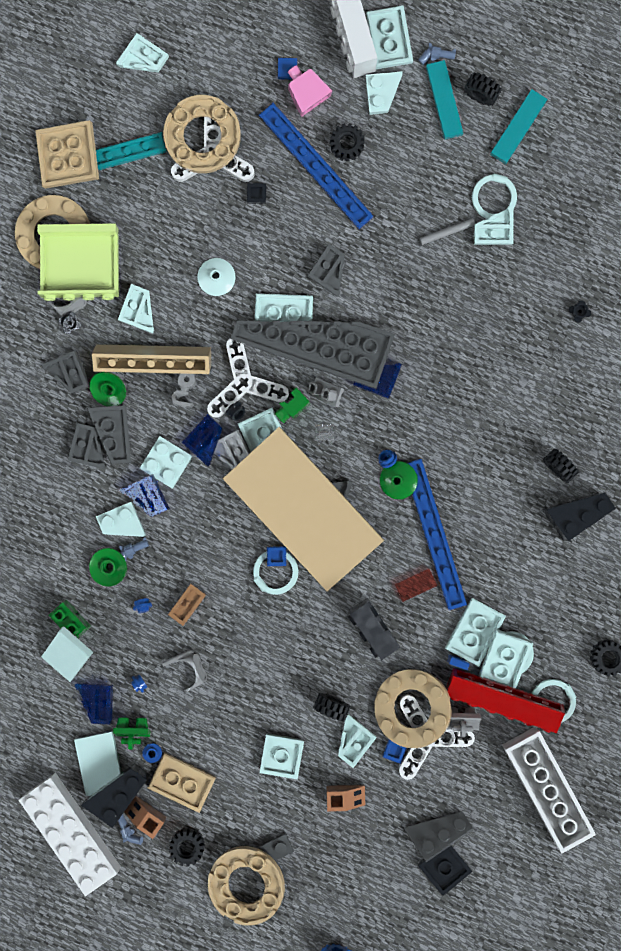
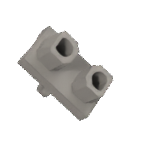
M316 377L314 382H310L307 391L310 393V396L332 406L339 407V400L344 392V388Z
M451 707L452 715L447 730L460 731L461 737H465L466 732L479 730L481 714H477L474 707L466 708L465 713H458L456 707Z

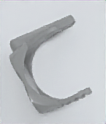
M77 297L70 304L63 307L55 306L52 301H48V303L61 317H65L69 312L75 313L87 304V300Z
M192 650L162 662L163 666L171 663L184 661L193 667L196 673V680L193 686L184 689L185 692L207 681V674L202 666L201 659Z

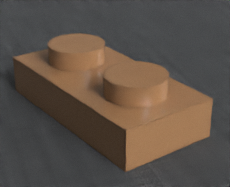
M191 583L168 615L184 626L207 594Z

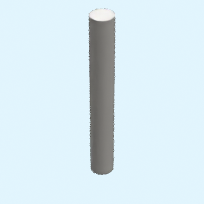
M472 218L419 238L420 243L424 245L475 225V221Z

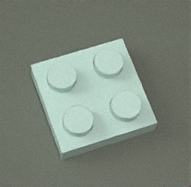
M159 436L140 469L173 489L193 456Z
M266 733L260 773L298 780L304 740Z

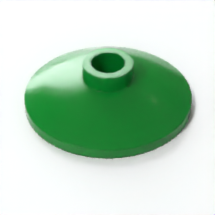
M99 372L91 379V394L101 405L106 407L119 406L125 400L126 387L117 375L110 372Z
M396 461L393 466L384 468L381 472L380 486L383 492L390 498L405 499L412 495L417 488L418 477L416 471L406 462ZM396 477L400 478V484L394 482Z
M105 548L97 551L92 556L89 563V571L96 583L111 587L119 584L124 579L127 572V563L119 551ZM109 563L113 565L112 570H109L107 568V565Z

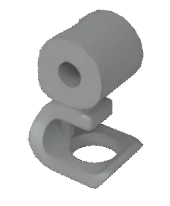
M181 373L178 377V385L181 390L173 393L172 401L179 407L192 408L194 406L192 402H181L179 398L181 396H189L188 390L196 385V377L194 374Z

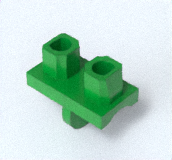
M118 718L117 726L113 728V734L115 736L128 737L122 738L121 744H128L129 750H133L134 744H141V738L134 737H150L151 731L148 729V720L146 718H136V728H129V718Z

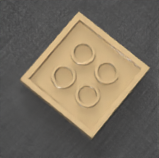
M90 120L36 130L43 188L99 179L93 123Z

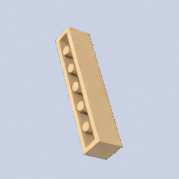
M96 345L92 352L93 371L209 374L211 369V347Z

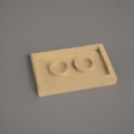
M164 752L148 789L200 813L216 776Z

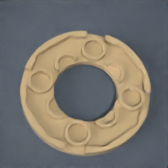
M194 95L180 101L172 112L168 114L164 124L163 136L168 153L179 166L194 173H211L225 167L234 158L240 145L241 131L236 114L222 100L210 95ZM201 116L209 117L216 121L221 130L219 144L212 151L206 153H198L191 150L184 140V129L187 124L194 118Z
M47 195L37 198L22 210L15 226L17 247L21 255L38 269H40V246L35 239V230L37 224L43 218L56 215L66 219L69 224H91L84 210L69 198L58 195Z
M408 669L391 675L380 686L375 698V716L380 729L387 738L402 747L422 748L437 741L449 726L452 710L448 691L439 679L426 671ZM405 690H418L428 698L431 706V715L423 726L417 728L407 727L397 719L394 708L395 701L398 695Z
M239 846L227 850L215 861L208 876V892L213 905L221 915H226L234 920V923L240 925H257L267 921L276 913L284 897L285 883L280 867L270 855L255 847ZM239 867H250L258 872L264 880V894L253 903L239 901L229 889L230 874Z

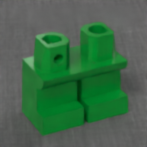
M297 388L291 392L294 398L288 404L286 402L279 403L282 407L275 415L282 423H285L290 417L295 419L311 404Z
M68 600L63 601L48 615L60 629L65 627L77 638L91 627L80 613L77 614L78 611Z

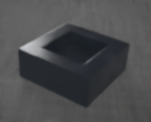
M247 183V204H266V183Z

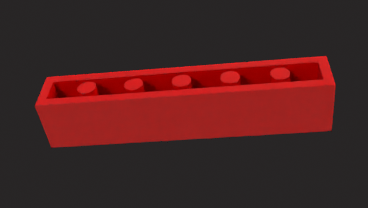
M453 668L446 685L451 700H460L466 702L469 706L483 708L489 713H498L507 719L522 721L527 726L533 725L545 732L557 733L565 715L563 704Z

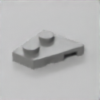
M239 430L205 447L206 450L217 455L222 462L229 464L232 469L250 454Z

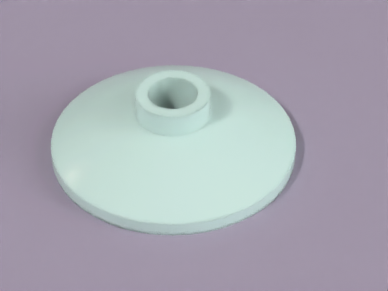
M212 258L205 261L199 268L197 275L198 283L205 293L212 296H221L228 293L234 286L235 271L226 260ZM219 273V278L214 279L212 275Z

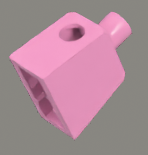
M296 65L288 71L293 80L288 84V90L301 117L331 97L332 90L312 69L302 74Z

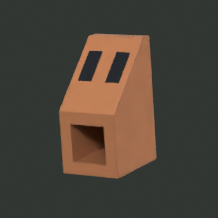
M365 785L326 786L327 812L348 811L365 805Z
M137 796L134 797L124 811L136 828L152 839L166 820L164 814Z

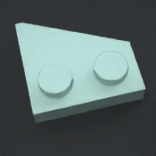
M136 33L116 64L120 68L159 73L168 60L169 55Z
M402 71L366 75L369 115L389 112L402 78Z
M509 207L475 224L474 245H512L514 207Z
M131 284L118 321L153 334L150 293L146 289Z
M132 502L96 516L103 534L146 536Z
M348 714L345 720L338 756L354 768L377 736Z

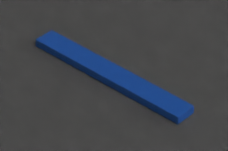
M274 103L259 114L262 121L359 230L373 218L369 210Z
M422 459L409 462L408 464L414 468L418 477L417 488L412 496L447 608L452 610L467 605Z

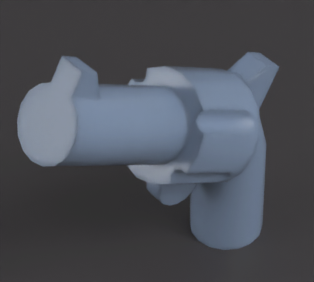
M429 43L428 49L424 51L418 61L424 65L429 57L431 61H435L439 57L454 60L456 49L453 51L442 50L441 47L432 46Z
M144 537L143 541L136 544L120 545V553L124 556L125 560H127V557L132 559L136 551L148 547L149 543L146 537Z
M122 814L118 823L121 828L120 833L123 837V843L129 841L130 843L141 845L143 837L132 835L135 831L130 825L128 826Z

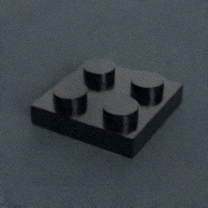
M452 845L428 862H425L423 859L418 863L419 868L442 896L473 872Z

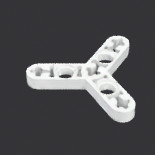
M204 117V148L198 150V153L210 152L221 140L220 127L217 126L216 121L215 125H212V120L209 117ZM211 130H216L219 133L216 139L208 137V133ZM236 155L233 158L235 161L233 167L227 168L225 166L221 168L243 182H249L254 178L253 166ZM177 163L171 168V174L178 182H183L198 174L184 170V175L180 177L177 174V169L184 170V168ZM238 163H241L239 165L241 169L246 170L248 168L250 175L246 174L244 177L242 171L237 169Z
M231 338L227 341L226 348L234 380L209 403L208 413L214 418L223 416L228 407L240 400L246 393L276 402H285L289 397V391L286 386L251 376L244 344L236 342L240 344L238 352L239 354L243 352V356L238 355L232 358L231 355H235V351L233 348H230L233 345ZM238 359H242L245 362V366L241 370L234 367V363ZM241 378L243 380L248 379V387L242 386L239 389L242 393L239 395L232 386L235 384L238 387L241 384L239 381ZM260 383H265L268 386L266 393L260 394L257 391V386ZM271 385L275 386L273 388L275 391H279L280 388L284 389L283 392L286 396H282L281 399H278V395L272 393V397L268 396L271 391ZM227 391L235 392L236 397L233 401L225 399ZM221 397L228 406L225 408L222 405L219 408L221 412L213 414L212 406L214 404L218 406L221 403L218 399Z
M405 694L400 698V707L411 727L423 726L428 720L415 697L411 694ZM407 698L409 701L413 700L411 705L414 710L416 708L419 709L417 711L412 712L409 716L407 714L411 712L409 707L403 706L405 704V699ZM415 715L423 717V722L420 725L413 724L412 719ZM446 730L445 732L451 733V740L443 742L440 737L438 739L439 742L419 748L423 751L420 758L412 756V751L416 748H409L399 765L401 777L406 780L414 778L432 747H468L474 742V734L467 732L468 736H471L467 739V742H464L462 738H457L458 742H455L454 732H457V736H460V731ZM408 758H410L413 762L417 763V765L413 763L411 765L412 773L408 772L407 774H404L405 771L403 767L407 768L410 765V761L408 760Z

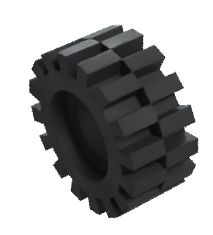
M475 72L471 74L464 86V92L467 93L468 97L471 96V99L477 100L478 103L481 102L482 105L487 104V106L495 104L502 89L499 84H496L497 81L491 80V77H486L485 74L481 75L478 72L477 74Z
M345 123L342 124V127L337 126L330 138V147L332 153L334 152V156L336 158L339 157L341 161L346 159V162L350 159L355 160L357 156L359 157L361 152H363L365 143L362 130H358L356 125L353 127L352 123H349L348 126ZM342 137H352L355 141L354 146L351 149H344L340 145Z
M554 448L543 459L545 465L566 484L579 473L576 466L572 464L573 462L567 456H564L561 451L559 452L558 449Z
M612 640L599 641L598 645H594V650L590 652L592 654L590 660L595 670L606 676H616V673H621V645ZM606 651H613L615 654V662L611 665H605L602 662V655Z
M324 693L318 694L313 709L320 712V714L342 722L346 720L351 708L346 702Z
M189 827L186 830L182 828L180 831H177L169 844L171 859L174 858L176 864L180 862V866L186 864V867H189L190 864L195 865L197 861L199 862L205 849L204 838L202 839V834H198L196 829L193 831ZM184 840H190L194 844V851L189 854L183 853L180 849V843Z

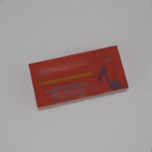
M429 568L394 584L402 602L437 586Z

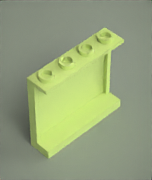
M116 224L38 225V233L40 235V291H38V294L41 298H44L46 301H54L55 298L71 301L77 297H82L83 300H94V297H102L103 300H113L114 297H119V239Z

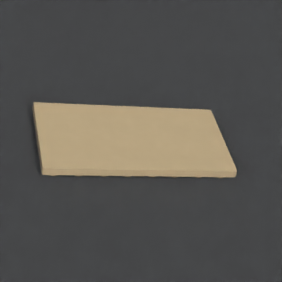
M280 426L223 478L326 591L330 590L384 541Z

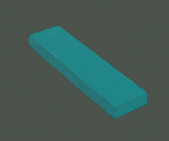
M443 60L427 64L426 70L444 140L462 136L463 129L446 62Z
M531 89L490 155L506 165L548 99Z
M162 132L97 149L98 171L167 152Z

